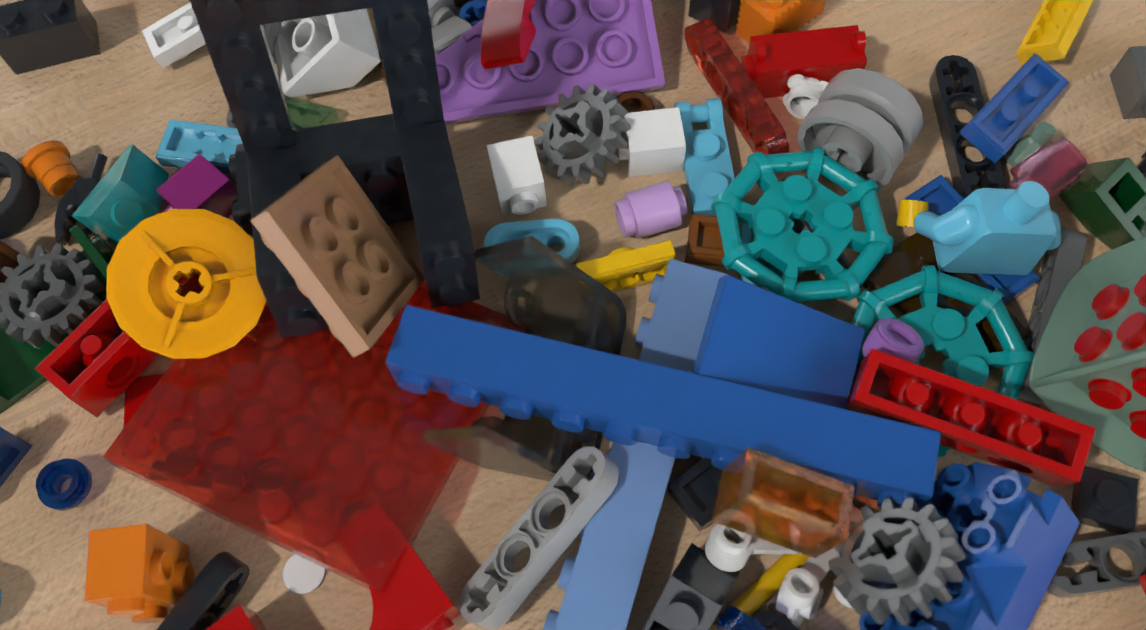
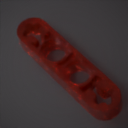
M707 18L685 27L684 37L691 57L716 96L721 99L723 107L752 152L756 153L759 151L764 155L789 153L788 138L781 123L715 24Z

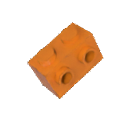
M148 524L89 531L84 601L106 607L107 615H132L131 622L133 623L162 622L166 618L167 612L172 610L195 580L193 565L189 561V546Z

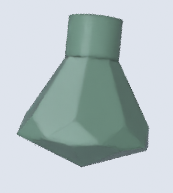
M1039 122L1031 134L1019 138L1004 155L1005 160L1013 168L1025 174L1039 175L1045 172L1049 161L1048 142L1056 133V129L1047 122Z

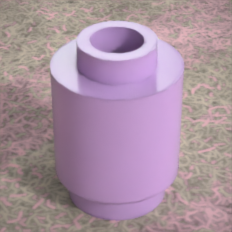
M669 181L625 193L624 199L614 202L617 221L625 238L635 235L639 239L681 226V216L687 214V205L680 187L673 189Z

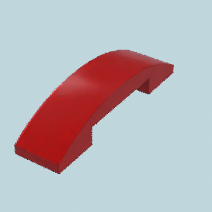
M488 0L481 35V64L484 69L525 62L537 32L529 18L536 0Z

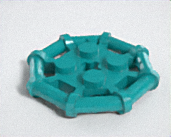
M817 146L811 151L764 155L758 151L748 156L747 165L724 192L714 196L711 209L717 215L724 251L722 263L728 271L735 270L757 286H765L769 292L795 302L843 298L845 301H850L859 296L861 285L882 257L892 252L894 239L887 232L877 195L880 187L874 179L866 180L824 154L825 149ZM807 170L805 176L792 175L785 181L778 182L774 174ZM819 175H823L848 191V193L843 197L837 195L817 182ZM757 183L764 192L762 197L754 206L743 202L742 199ZM859 206L866 232L854 231L853 210ZM792 220H805L810 224L809 227L813 232L803 230L800 234L795 233L792 230L794 225ZM738 222L749 223L750 230L753 229V242L742 244ZM847 248L860 253L848 270L838 263V259ZM761 257L783 272V278L757 262L756 259ZM817 269L815 274L824 273L826 277L824 280L797 282V276L802 275L806 270Z
M934 265L922 266L921 271L872 292L864 290L857 297L859 304L851 324L865 329L851 391L860 365L865 358L862 352L863 344L871 331L874 321L877 323L878 320L883 318H893L908 324L918 332L923 340L924 348L932 347L935 352L941 351L945 357V361L941 363L942 373L982 387L988 378L989 367H1005L996 393L1016 400L1019 397L1035 353L1028 351L1001 299L1004 294L997 288L993 291L936 271ZM920 293L921 309L900 318H896L888 309V306ZM940 293L975 307L964 317L954 309L937 307V296ZM987 317L1004 351L989 353L975 324ZM924 350L914 364L920 365L919 360L925 356ZM939 444L938 457H944L946 451L951 448Z

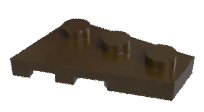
M915 233L894 246L890 254L882 257L864 281L863 287L867 289L868 286H871L877 290L921 271L922 266L934 265L936 271H938L933 241L919 233ZM942 272L990 290L976 273ZM920 293L891 306L904 314L907 310L911 313L921 309ZM940 293L937 296V307L954 309L964 317L975 307ZM1007 308L1024 341L1030 333ZM987 317L975 324L989 353L1004 351Z

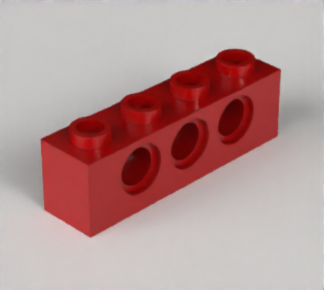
M194 274L190 279L181 276L177 280L182 289L181 296L185 297L190 291L197 294L203 291L198 281L200 275ZM106 299L35 369L66 397L95 417H98L160 354L142 348L119 327Z
M871 349L863 359L846 410L941 432L940 445L1002 468L1016 470L1027 477L1054 487L1080 482L1096 428L875 349Z

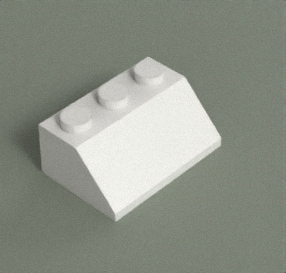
M367 9L281 22L274 47L283 94L289 97L354 87L381 62Z

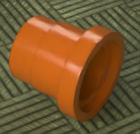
M51 140L34 146L24 155L21 162L26 173L32 178H37L52 197H63L73 187L72 184L76 179L81 177L70 160V151L61 141Z

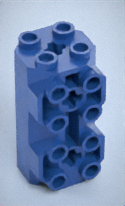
M974 462L968 466L962 463H954L945 467L940 472L938 480L934 482L933 497L919 508L921 510L928 504L933 505L942 519H948L958 535L956 540L965 553V559L956 562L964 576L962 582H946L945 588L952 599L949 603L940 601L937 598L930 601L929 604L932 608L933 616L926 618L918 609L910 611L908 625L902 626L893 613H890L888 619L881 625L877 624L869 612L860 616V630H1027L1080 522L1063 497L1046 489L1041 498L1027 489L1032 479L1016 470Z

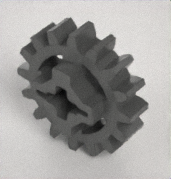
M590 84L586 92L578 85L574 86L572 97L567 98L562 93L559 94L558 101L560 105L556 109L547 106L545 111L550 116L547 122H538L536 126L543 131V136L534 140L535 146L542 150L537 155L539 162L545 165V171L558 180L562 179L569 185H573L576 179L584 184H589L592 172H595L600 177L605 176L604 165L608 161L617 164L619 159L614 154L616 149L625 148L628 145V142L621 137V133L631 129V125L623 118L628 113L626 108L607 89L601 91L594 84ZM582 132V133L584 134V136H583V137L579 136V133Z
M56 244L50 254L43 246L39 245L35 248V257L29 259L20 253L17 255L18 267L13 269L4 266L1 270L8 278L5 283H0V327L17 342L22 344L26 341L34 348L40 349L45 340L55 347L60 345L63 334L68 333L70 335L81 322L90 316L88 313L91 308L97 309L103 303L95 294L105 290L106 287L97 277L101 273L100 270L79 250L74 248L69 252L61 244ZM71 273L74 274L75 281L70 277Z
M907 497L902 503L901 508H896L890 498H885L881 505V511L873 513L869 507L864 506L861 508L864 520L859 524L849 520L843 523L849 532V536L847 539H833L832 545L840 556L828 562L829 567L837 576L833 581L835 587L857 614L862 616L869 612L877 624L883 625L888 619L889 614L893 613L900 624L904 626L909 624L910 611L918 609L926 618L933 616L929 602L934 598L947 603L951 601L952 597L945 588L946 582H962L964 576L956 562L965 559V553L956 540L958 535L947 518L942 519L933 505L928 504L920 510L915 500Z

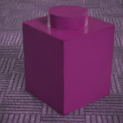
M200 153L156 190L168 205L163 212L171 209H205L228 218L232 214L233 201L238 200L237 190L230 179Z

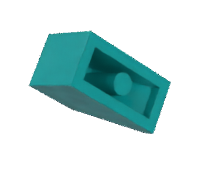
M130 144L74 212L72 217L95 234H99L110 245H118L119 241L143 219L154 216L159 211L163 198L156 190L168 180L169 173L136 146Z

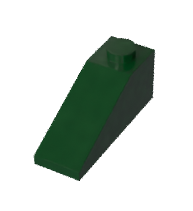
M1129 157L1090 163L1058 194L1084 228L1111 250L1146 236V178Z

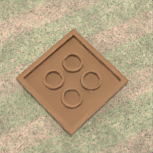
M338 155L322 164L250 220L261 234L264 244L276 254L294 278L298 289L310 299L328 323L334 337L343 343L353 358L373 346L425 280L422 273Z

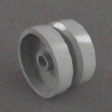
M860 68L844 70L829 81L820 95L818 104L809 111L801 123L797 134L800 151H811L815 146L825 149L824 154L866 180L874 179L881 188L890 182L904 154L908 153L924 124L922 109L914 96L896 80L876 71Z

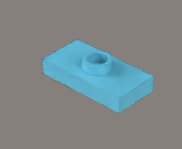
M170 119L155 158L161 166L183 168L200 153L221 173L230 175L229 156L235 154L238 144L243 143L237 128Z

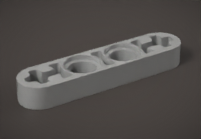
M583 447L569 457L466 583L459 599V611L466 621L485 630H496L501 628L511 618L615 489L618 483L619 470L614 460L595 447ZM593 468L596 474L590 480L586 475ZM571 491L579 495L577 500L569 496ZM561 504H565L566 512L564 519L556 528L549 529L548 518L552 510ZM529 546L531 554L529 562L521 571L515 573L513 563L517 553ZM501 577L508 580L509 583L506 584L500 581ZM486 597H487L488 602L490 603L488 607H487L486 603L484 602V600L486 599Z

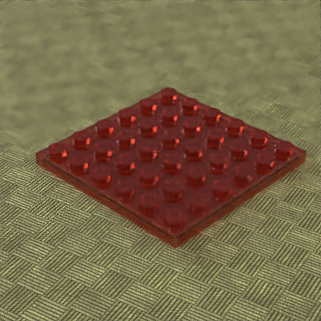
M423 281L373 346L353 358L343 343L334 337L330 329L315 331L306 336L294 335L282 338L266 302L257 325L236 346L208 358L175 359L103 457L110 465L364 588H371L382 593L408 542L412 546L489 407V404L479 402L477 407H468L453 402L448 398V394L428 389L427 394H415L397 385L385 362L405 306L409 305L529 334V327L527 323L473 301L455 307L443 306L432 309L427 284Z

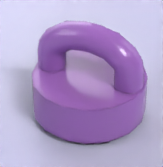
M883 318L878 320L863 344L862 352L864 357H866L871 349H875L915 363L924 350V343L918 332L908 324L893 318Z

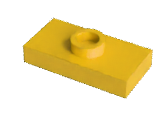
M1044 0L1016 52L1021 65H1024L1034 53L1044 61L1064 59L1093 0Z
M671 240L637 249L622 247L610 252L608 256L576 263L577 285L581 299L586 300L653 283L656 274L665 276L669 260H675L676 257Z

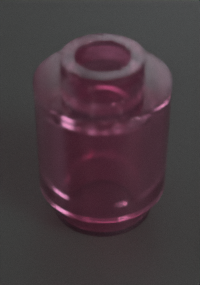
M1061 137L1055 143L1048 141L1010 169L1014 179L1008 183L1010 189H1017L1025 181H1034L1041 184L1047 190L1049 200H1051L1080 179V172L1088 167V163L1080 151L1067 138Z

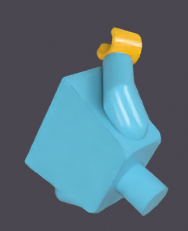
M1025 181L1017 189L981 188L974 190L955 208L940 216L928 211L929 202L918 200H900L896 225L914 227L917 233L933 241L939 272L1028 275L1047 250L1056 249L1062 241L1060 218L1050 208L1049 194L1041 184L1034 181Z

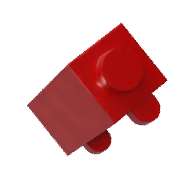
M858 25L751 36L748 54L741 56L743 83H750L753 100L784 97L790 90L787 85L788 79L796 74L829 83L841 71L857 68L865 69L867 64L865 54L866 34L864 31H859Z

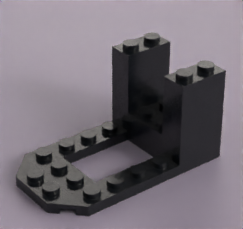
M190 0L246 151L252 219L322 164L338 155L387 225L414 220L431 308L455 307L469 301L479 300L480 294L473 238L444 121L428 1ZM372 8L393 114L295 130L263 24ZM252 224L257 279L281 337L306 336L315 331L330 329L328 323L310 299L298 289L294 278L276 254L264 244L261 234Z

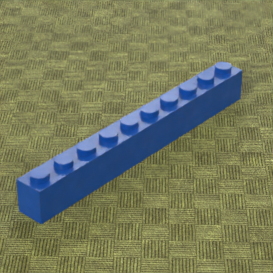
M409 305L405 306L385 362L397 385L415 394H427L429 389L448 394L450 400L460 405L477 407L479 402L497 406L500 412L516 419L527 420L530 419L531 415L550 419L552 420V425L569 432H582L583 428L603 432L604 437L611 442L631 446L635 445L636 441L655 445L658 446L657 450L660 453L673 458L686 459L692 454L712 459L711 464L722 470L742 472L744 468L764 472L768 480L782 485H798L801 481L821 486V492L831 497L853 499L857 495L877 500V506L880 508L885 498H890L896 508H901L902 503L907 497L913 498L918 507L933 497L941 432Z

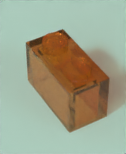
M747 448L722 470L712 522L817 558L848 540L854 486Z

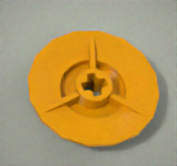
M171 209L143 219L119 241L107 267V300L119 327L142 348L172 359L208 358L236 346L257 325L267 302L257 279L254 239L235 221L205 209ZM194 274L200 275L198 281L203 291L199 294L190 291L185 297L181 296L182 289L177 280L181 276L190 279Z

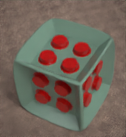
M1146 236L1099 255L1085 264L1070 279L1062 291L1041 336L1033 357L1029 377L1031 389L1049 410L1060 416L1096 428L1092 440L1094 445L1125 465L1146 472Z

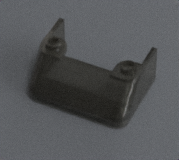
M533 236L475 250L476 261L508 280L504 294V310L513 325L526 332V334L620 356L626 327V311L623 302L614 292ZM505 415L504 420L495 416L481 417L471 427L425 430L422 440L481 468L551 481L569 457L578 449L595 447L600 450L603 432L583 428V431L578 433L569 432L552 425V420L531 415L530 419L522 420ZM593 468L586 475L589 479L592 477Z

